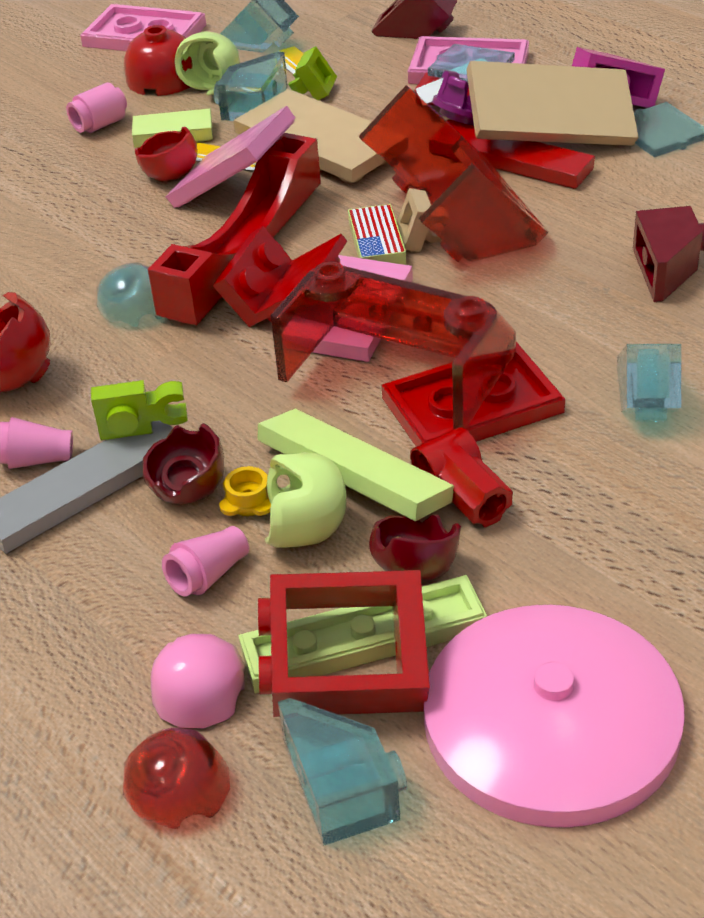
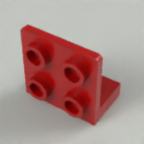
M262 226L248 236L212 286L248 327L265 319L273 322L280 318L293 304L299 302L302 306L306 305L321 293L323 286L320 283L341 262L338 255L346 245L347 240L342 234H339L292 260L283 250L282 246Z

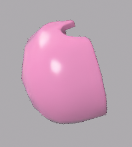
M189 634L177 637L174 642L168 643L154 660L151 672L152 704L160 718L180 728H206L229 719L235 712V705L240 690L245 688V665L236 646L212 634Z

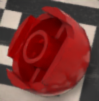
M162 25L147 27L143 33L135 37L129 43L124 57V73L129 89L145 95L144 88L156 89L157 96H166L190 88V86L179 79L175 68L177 48L186 37L173 30L166 29ZM188 56L186 61L182 60V68L185 72L187 69H192V58Z
M7 292L2 295L9 302L0 308V392L3 393L17 390L29 381L32 383L39 381L50 365V359L47 358L51 344L50 330L42 314L31 303L15 292Z

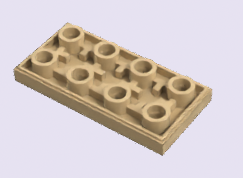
M470 61L466 71L476 139L633 146L639 138L627 74L624 69Z
M291 89L285 90L233 120L235 133L240 135L280 109L288 106L296 118L294 119L295 122L284 133L316 138L320 170L338 176L340 180L347 183L362 180L364 175L376 167L388 163L392 157L407 148V135Z

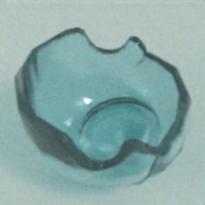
M139 262L126 263L111 270L100 280L96 295L97 308L104 318L111 322L121 320L133 327H137L140 318L146 314H151L157 319L163 318L156 316L148 275L149 266Z

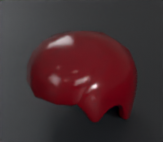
M204 423L200 425L198 431H189L176 425L166 438L154 443L144 455L143 478L145 484L157 497L171 504L186 505L208 498L222 481L224 474L225 456L219 437Z
M389 515L374 523L369 540V549L375 562L384 571L420 570L421 583H427L440 578L448 572L453 564L459 547L461 526L458 523H454L448 533L444 529L439 515H432L422 523L419 520L413 521L405 516Z

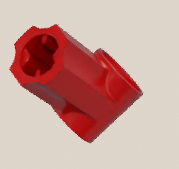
M458 427L422 443L410 451L411 465L454 485L452 502L473 524L480 523L484 528L500 521L504 512L512 505L513 491L482 461L475 439L463 427Z

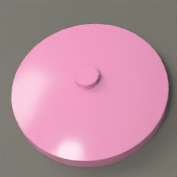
M532 605L508 609L489 615L457 634L437 656L429 672L430 689L427 702H424V726L427 742L437 765L446 778L470 800L484 809L516 822L543 827H578L618 817L636 808L660 788L674 767L680 751L684 727V702L674 672L661 653L643 636L619 621L600 613L570 606Z

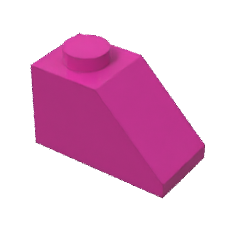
M581 47L576 48L572 63L573 67L626 70L632 105L654 109L665 72L664 68Z

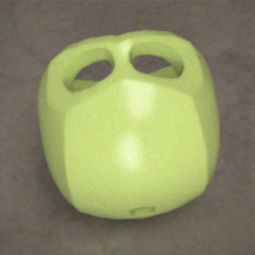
M209 31L192 34L184 39L177 48L175 55L176 73L179 79L186 85L194 89L209 90L206 95H218L228 89L237 78L240 69L239 52L234 43L221 34ZM188 56H190L193 67L185 72L182 68V60L186 61Z
M316 453L278 454L271 459L267 477V493L271 503L269 536L265 538V543L276 548H289L317 544L328 539L338 529L346 511V489L339 468L329 458ZM280 475H288L290 479L289 484L284 488L279 487L277 484V478Z

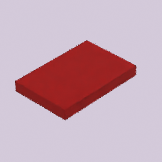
M517 342L381 385L382 399L415 446L458 427H463L469 431L477 442L565 413L564 396Z

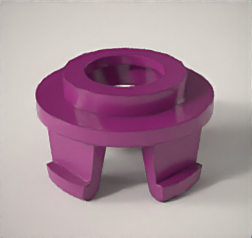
M444 71L441 77L444 79L438 94L433 96L432 103L440 107L439 113L457 122L474 126L470 93L467 97L468 82L459 79L458 72Z

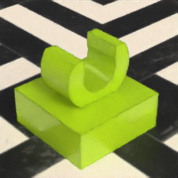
M315 46L304 52L293 74L295 80L289 82L288 85L291 90L301 94L309 91L314 99L320 100L329 95L337 75Z

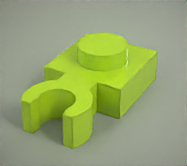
M144 380L91 387V402L101 441L153 433V421H161L168 425H179L188 421L186 403L168 404L184 400L182 382H165L158 386L155 391L146 392Z

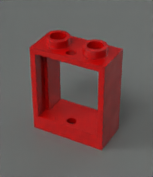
M420 570L270 574V598H258L259 636L271 635V656H259V694H272L273 717L424 712V702H427L430 684ZM393 607L397 674L288 677L286 609Z

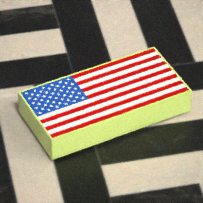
M391 204L348 209L349 225L358 258L406 265V251Z

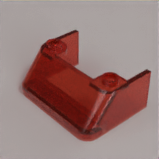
M408 85L392 99L359 135V138L390 164L396 172L392 180L403 192L407 194L409 188L426 191L431 206L419 217V220L442 239L440 242L441 247L457 262L463 257L469 262H474L533 247L549 233L546 227L485 156Z
M324 262L309 271L270 315L278 380L283 382L290 380L334 326L456 358L452 363L453 429L458 427L467 428L516 353L515 329L492 304L484 301L482 298L465 296L343 266L338 262Z

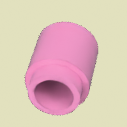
M107 82L74 96L72 102L67 104L66 111L69 121L79 133L84 131L92 133L122 120L125 117L127 101L125 95L118 87H114L111 83Z

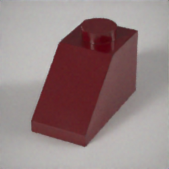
M395 0L378 17L371 32L379 37L412 39L430 36L435 30L441 33L454 19L452 12L457 0Z
M691 206L636 211L633 252L653 302H661L698 270L700 251H704V223L698 222Z

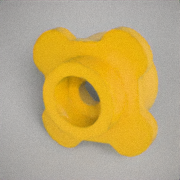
M253 466L239 467L231 471L223 481V490L226 495L219 503L220 511L227 516H235L237 514L242 516H263L270 513L271 503L267 493L268 475L262 469Z

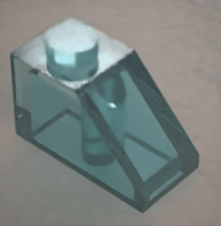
M251 0L220 34L230 39L237 49L264 53L273 43L279 48L294 33L289 27L299 16L284 0Z
M277 51L228 67L214 87V101L219 105L221 120L233 121L287 89L285 53Z
M627 344L617 356L622 412H635V421L638 422L667 421V412H676L681 409V344Z
M292 698L278 702L284 743L324 846L400 821L399 792L407 790L405 772L395 750L385 753L375 728Z

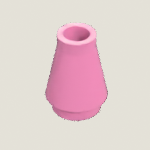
M14 417L10 418V422H0V464H8L9 469L72 459V430H60Z
M229 526L219 532L174 543L169 553L162 559V570L168 584L176 593L184 597L190 594H204L238 560L248 555L249 544L247 538L239 528Z

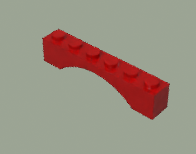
M283 133L256 162L242 198L223 226L210 238L196 245L179 246L171 244L148 268L156 316L176 320L181 323L198 325L222 297L212 285L253 231L264 226L274 238L321 184L318 142L316 138Z

